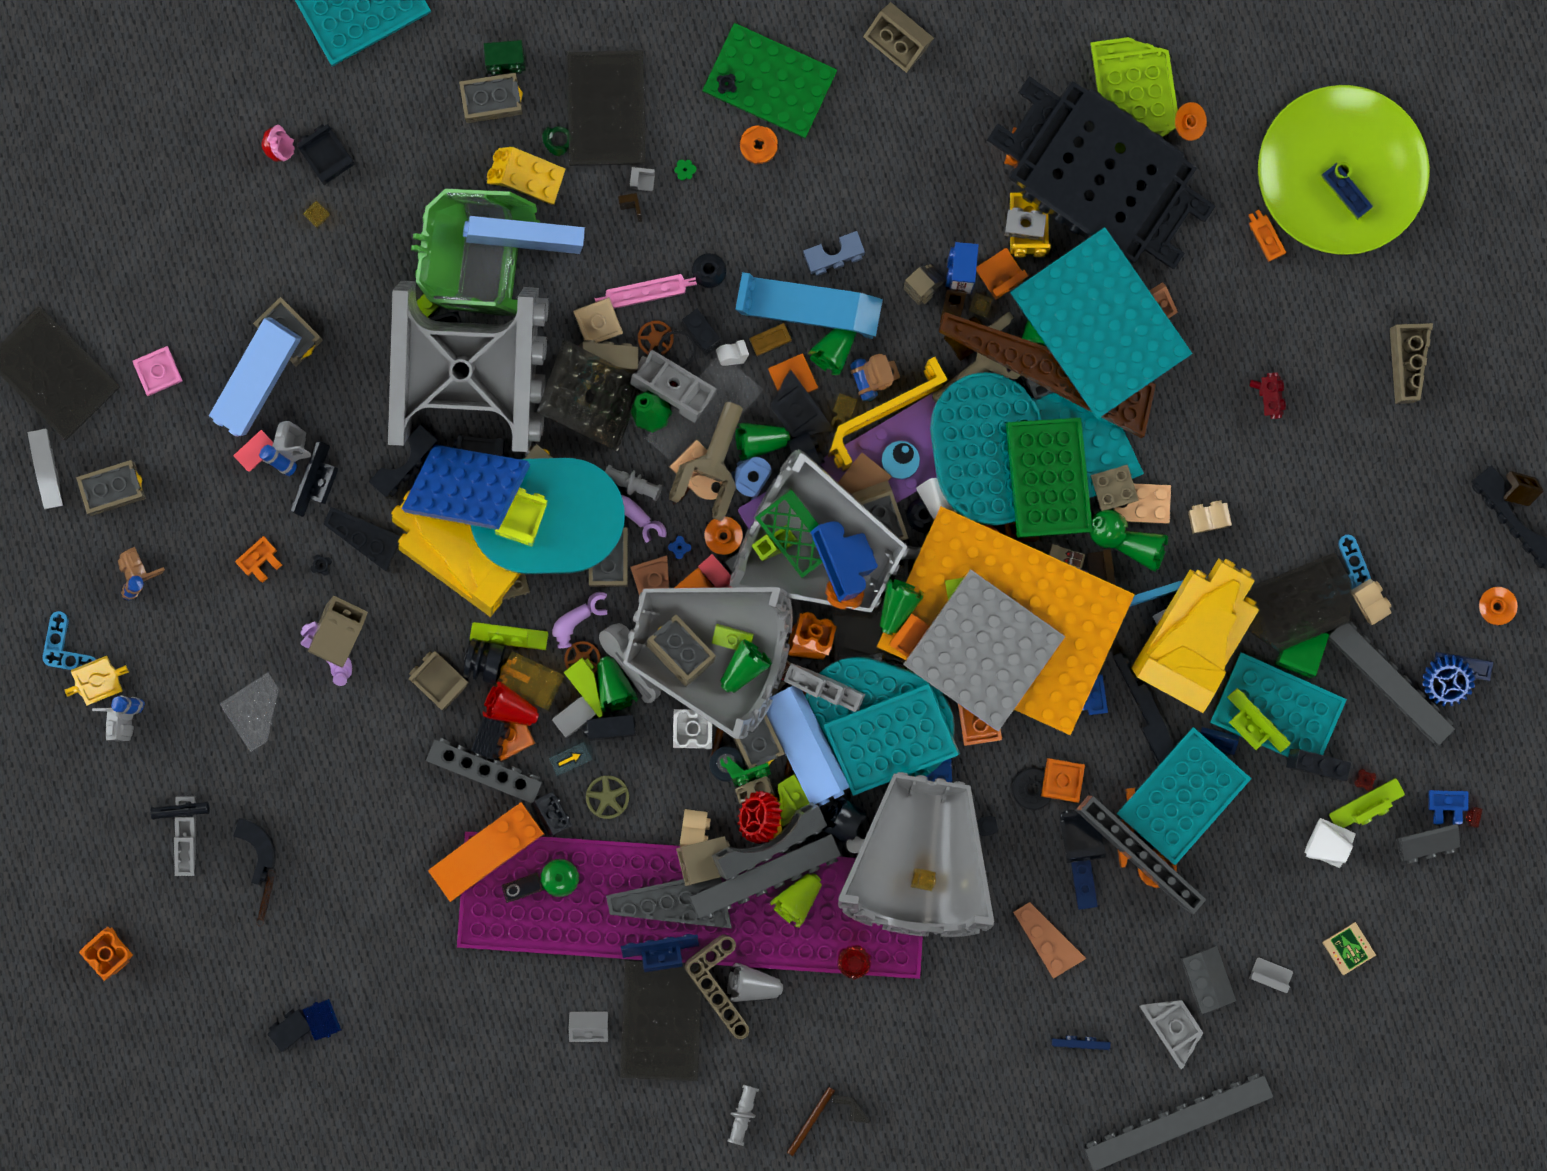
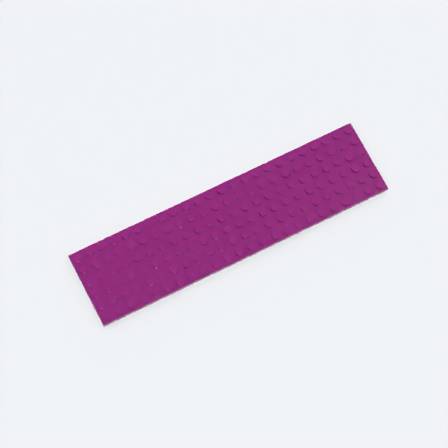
M465 831V842L479 832ZM540 837L460 896L457 948L642 960V955L623 958L621 946L628 943H644L647 940H663L666 937L676 938L683 937L686 934H698V947L680 949L682 963H686L690 957L717 937L726 934L734 939L736 947L731 954L716 965L733 966L735 963H741L752 968L920 979L923 936L883 930V925L881 924L879 926L872 923V926L848 917L842 912L843 909L839 908V896L856 858L836 857L837 862L828 866L825 862L819 865V870L812 872L821 879L822 887L800 928L795 927L796 923L794 921L788 923L774 910L775 904H770L776 896L799 880L792 881L791 878L785 880V885L774 889L771 886L767 888V893L757 897L756 894L749 896L750 900L739 905L737 901L731 904L732 908L728 910L732 929L610 915L606 895L684 879L676 850L680 846ZM776 853L772 856L770 860L765 862L761 861L760 863L756 864L754 868L788 853ZM555 859H565L572 862L579 873L577 888L565 897H555L548 894L541 883V872L544 866ZM807 870V871H805V872H803V873H801V874H802V876H804V875H806L807 873H808V874H812V873H809V871ZM533 875L537 876L540 889L507 900L504 885ZM721 877L722 882L727 881L726 879H724L723 877ZM726 939L722 942V949H727L730 946V940ZM709 951L706 954V960L709 961L714 958V951Z

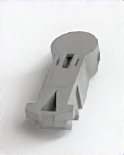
M621 623L610 625L599 634V640L603 649L610 656L614 657L642 694V700L645 703H652L660 696L661 689L623 664V653L629 643L628 634L630 630Z

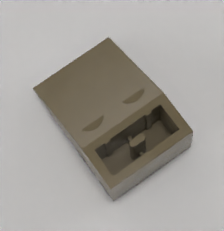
M333 595L324 608L308 652L343 668L368 612Z

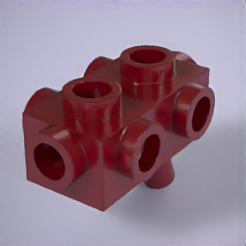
M1278 372L1267 373V377H1261L1262 382L1251 380L1249 387L1259 389V395L1263 397L1264 415L1270 416L1271 419H1281L1282 415H1284L1283 410H1286L1285 399H1282L1284 381L1281 380Z

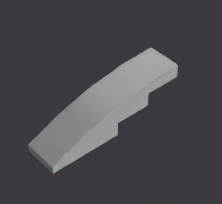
M48 429L27 432L44 509L63 506L58 472L55 467Z
M793 663L790 664L784 682L816 698L821 697L853 712H857L860 709L865 697L864 693Z
M196 796L175 797L176 805H183L186 802L196 803ZM193 815V817H175V876H194L196 815Z

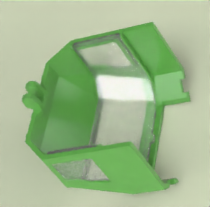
M444 189L426 206L425 213L423 214L424 223L421 234H413V239L421 241V246L412 245L411 247L412 251L418 252V269L415 273L416 283L431 303L448 310L498 316H516L518 300H512L518 248L466 243V237H463V228L465 221H468L470 216L540 223V220H536L535 217L537 212L536 204L506 191Z

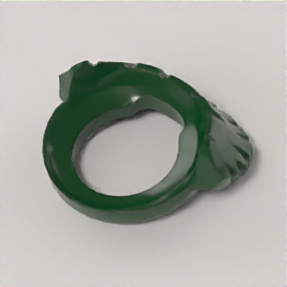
M547 127L542 133L543 144H545L547 150L556 156L566 153L572 139L570 132L564 127ZM556 132H563L567 136V142L562 146H554L551 143L552 136Z

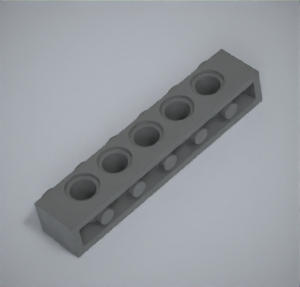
M440 738L437 741L434 739L426 759L427 762L529 803L536 801L543 784L539 781L540 777L529 774L527 777L522 775V770L512 766L511 769L503 767L505 764L495 759L493 762L485 760V756L475 753V755L468 753V748L460 745L455 748L450 746L451 742ZM450 750L453 751L455 754L454 759L446 761L445 753ZM465 758L472 759L473 764L470 768L466 769L463 767L462 762ZM483 765L490 767V773L486 776L480 773V768ZM501 772L508 774V780L504 783L498 780V775ZM519 779L526 781V787L523 790L516 788V782Z

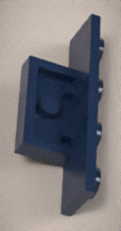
M686 934L683 937L676 938L666 937L663 940L657 941L647 940L644 943L637 944L628 943L621 946L622 956L626 958L642 955L644 972L683 967L680 949L698 947V934Z

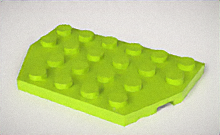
M1129 37L1091 42L1097 91L1105 99L1112 101L1118 108L1128 112L1135 120L1145 124L1151 131L1162 137L1176 129L1175 117L1178 108L1169 50L1135 41ZM1117 143L1115 151L1117 153H1124V144Z

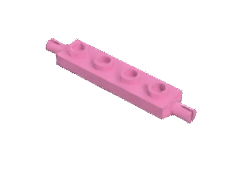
M679 274L606 290V296L595 298V302L610 297L615 309L685 294L686 287L697 285L696 278L684 280L683 276Z

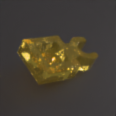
M839 393L833 409L837 416L832 419L831 426H834L837 420L841 421L842 424L846 423L845 417L851 419L857 399Z

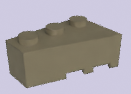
M585 340L573 351L572 373L578 374V370H590V374H596V370L608 371V374H633L638 370V347H632V344L628 343L614 345L613 342L595 343L594 340Z

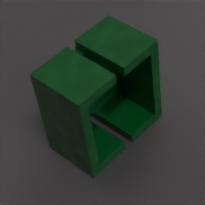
M522 40L484 43L485 66L488 74L491 73L492 76L503 75V72L521 74L522 71H526Z

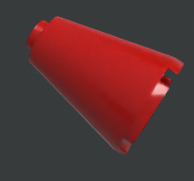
M497 682L498 686L491 688L484 703V706L487 707L486 712L483 711L484 717L527 726L536 723L539 717L536 707L502 682Z

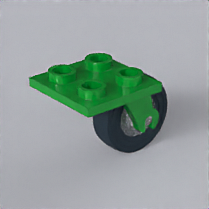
M732 747L717 749L712 754L709 762L711 773L715 778L724 782L733 781L735 787H740L765 776L768 777L771 774L768 763L744 771V759L741 753Z

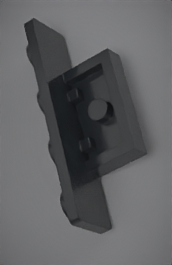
M317 441L313 448L309 464L306 466V472L299 485L298 493L292 503L291 512L301 517H304L310 500L326 504L338 472V468L324 464L330 446L321 441Z

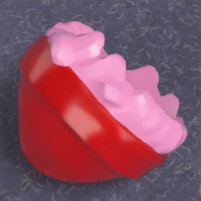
M280 125L265 131L261 147L266 156L273 161H286L291 158L295 150L293 146L294 139L290 138Z

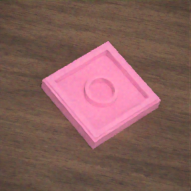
M168 346L132 361L147 396L183 382Z

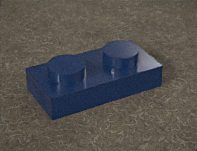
M1204 727L1201 728L1200 733L1221 752L1235 754L1239 736Z

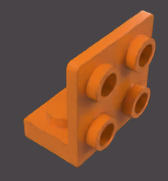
M1007 248L976 267V272L995 300L1028 279L1026 271L1020 269Z

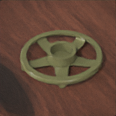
M601 776L595 779L589 785L586 792L588 808L594 815L603 819H612L621 815L629 802V792L626 785L614 776ZM608 779L617 781L622 787L611 790ZM602 780V792L591 791L592 787ZM625 792L626 800L623 808H621L615 798ZM589 797L600 800L597 811L592 808ZM608 805L618 812L609 816L601 815Z

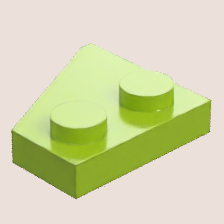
M795 774L778 784L780 809L783 810L781 812V824L785 826L791 821L796 810L810 803Z

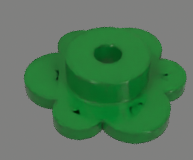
M678 160L674 172L678 174L679 180L692 179V174L696 172V167L692 165L691 160Z

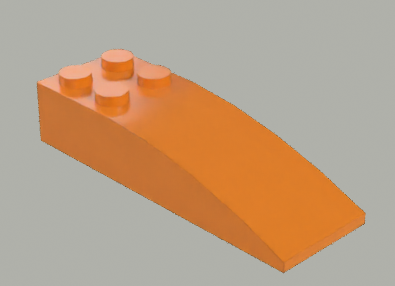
M521 802L428 871L451 902L545 833Z

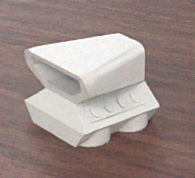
M931 478L916 487L917 492L934 520L941 506L958 513L943 496L937 478Z
M674 709L673 748L712 749V723L693 710Z
M1320 818L1304 853L1307 854L1306 857L1322 860L1340 868L1343 863H1346L1350 855L1356 833Z

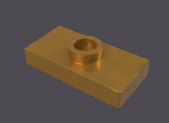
M784 323L749 338L757 356L792 341Z

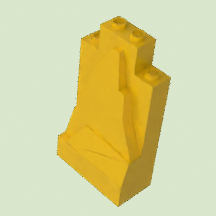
M410 490L405 494L403 500L406 501ZM405 501L401 506L397 505L391 513L393 515L392 522L407 532L398 540L399 550L491 617L502 604L504 595L521 574L507 571L490 561L478 547L472 534L471 525L405 513L402 510Z
M1218 558L1208 577L1198 569L1196 572L1191 569L1189 570L1131 667L1137 678L1204 713L1226 674V664L1259 611L1254 600L1249 597L1245 598L1255 581L1251 577L1252 573L1244 568H1241V570L1235 568V564L1228 559L1223 561Z

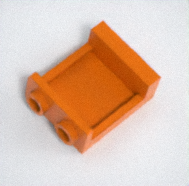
M911 613L889 645L908 658L930 626Z

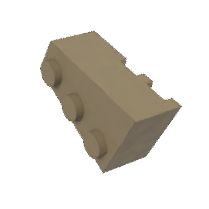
M932 264L921 266L905 280L904 290L918 305L922 302L926 304L933 298V292L946 279Z

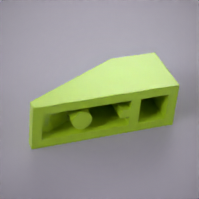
M582 657L565 670L564 674L600 718L603 713L600 706L595 673L592 670L595 667L588 658L584 660Z

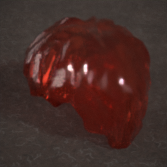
M848 946L843 948L839 954L837 967L844 976L856 980L868 973L872 957L862 946Z

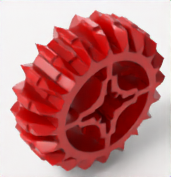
M756 791V793H751L750 798H745L746 802H743L742 808H739L740 815L737 816L740 819L737 824L741 826L739 831L742 832V837H745L750 842L758 844L769 842L770 839H774V834L778 833L777 828L781 826L779 824L780 819H782L780 813L783 811L779 809L781 803L777 802V798L768 792Z

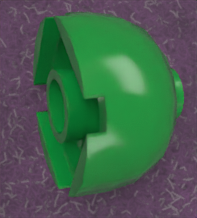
M1103 510L1097 512L1091 518L1093 532L1089 534L1091 539L1100 547L1115 548L1125 539L1126 527L1128 528V523L1120 513L1113 510Z
M555 859L544 866L541 872V883L548 894L555 897H565L577 888L579 873L572 862L565 859Z

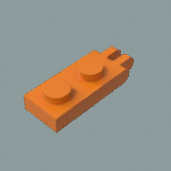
M1260 210L1255 211L1258 219L1255 218L1253 213L1249 214L1251 220L1249 226L1268 262L1286 254L1267 215L1263 216Z

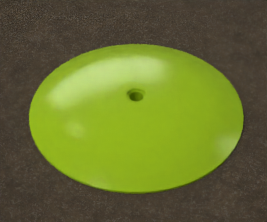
M1327 86L1308 92L1295 99L1273 120L1263 139L1259 153V185L1269 212L1280 227L1295 240L1325 253L1338 255L1360 254L1391 242L1415 219L1425 200L1429 184V157L1423 137L1414 121L1391 99L1373 90L1358 86ZM1336 163V176L1340 179L1349 177L1373 205V208L1358 220L1321 176ZM1339 166L1346 169L1347 177L1339 174Z

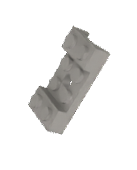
M654 350L650 351L646 361L639 371L632 375L630 384L643 392H648L649 390L680 409L679 414L694 423L713 399L716 392L715 387ZM675 381L679 386L672 387L669 382Z

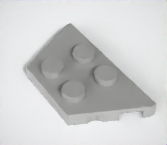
M1183 1001L1140 1005L1139 1007L1180 1069L1184 1068L1203 1032Z

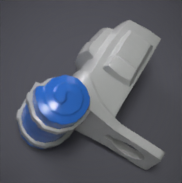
M290 421L280 422L277 427L274 443L272 446L265 445L261 449L259 457L265 463L276 468L280 473L286 476L292 475L296 470L297 464L295 462L297 460L311 457V453L304 449L306 432Z
M118 696L112 700V708H92V711L107 712L106 740L112 742L130 741L134 726H132L133 715L141 713L145 702L137 697Z

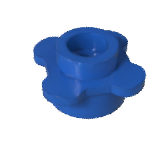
M678 536L675 542L668 545V549L674 552L677 559H682L683 555L691 550V545L687 544L682 536Z

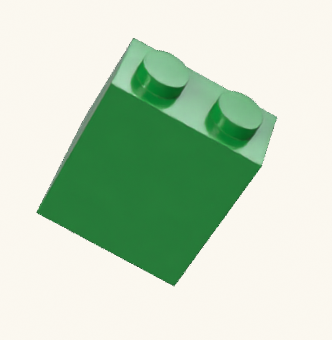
M1300 619L1293 620L1290 623L1275 665L1308 678H1313L1317 674L1329 634L1325 633L1326 630L1318 626L1312 628L1307 626L1308 623Z

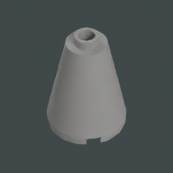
M735 963L732 966L735 967V970L730 972L727 986V994H731L732 997L729 998L730 1001L774 999L782 994L783 984L780 982V979L741 963Z

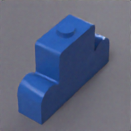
M832 521L818 525L810 533L839 602L853 599L866 588V581L863 576L869 575L878 567L873 550L870 548L864 533L843 537L844 528L839 522Z

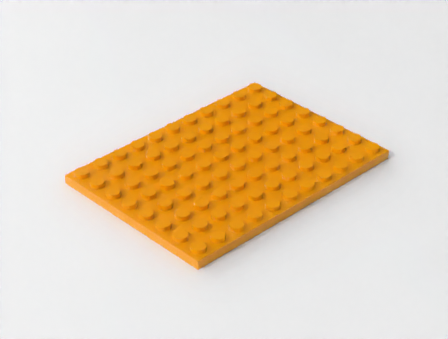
M941 506L906 583L915 587L914 591L918 593L921 590L924 593L923 599L912 614L930 626L948 601L945 580L964 578L971 569L1063 634L1065 638L1014 710L1071 735L1135 594ZM883 632L877 647L906 660V656L889 645L896 633L889 635Z

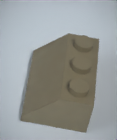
M891 2L880 11L863 36L906 73L927 50L934 39Z

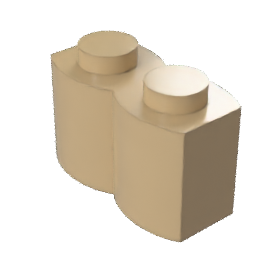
M1222 500L1211 502L1209 507H1203V504L1192 506V510L1188 511L1192 533L1197 534L1232 526L1227 503L1222 504Z
M1368 579L1352 589L1351 593L1367 622L1373 625L1391 614V604L1386 597L1383 598L1381 585L1377 581L1374 582Z
M685 809L680 847L708 840V836L705 835V831L710 829L711 818H707L708 812Z

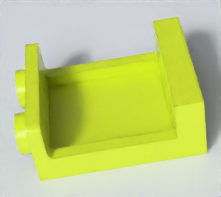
M519 487L499 530L495 529V534L532 547L548 503L543 495L537 493L531 495L526 493L527 490Z

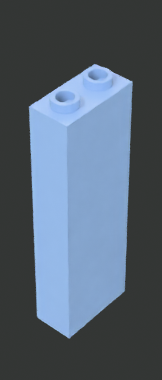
M470 216L469 220L465 221L463 237H466V243L580 254L583 248L585 227Z
M264 318L209 414L213 418V422L219 426L224 425L234 436L247 435L302 337L273 318Z
M791 686L770 697L773 701L766 713L809 803H818L819 806L830 802L829 797L833 796L836 799L844 795L843 790L849 788V784L803 691Z

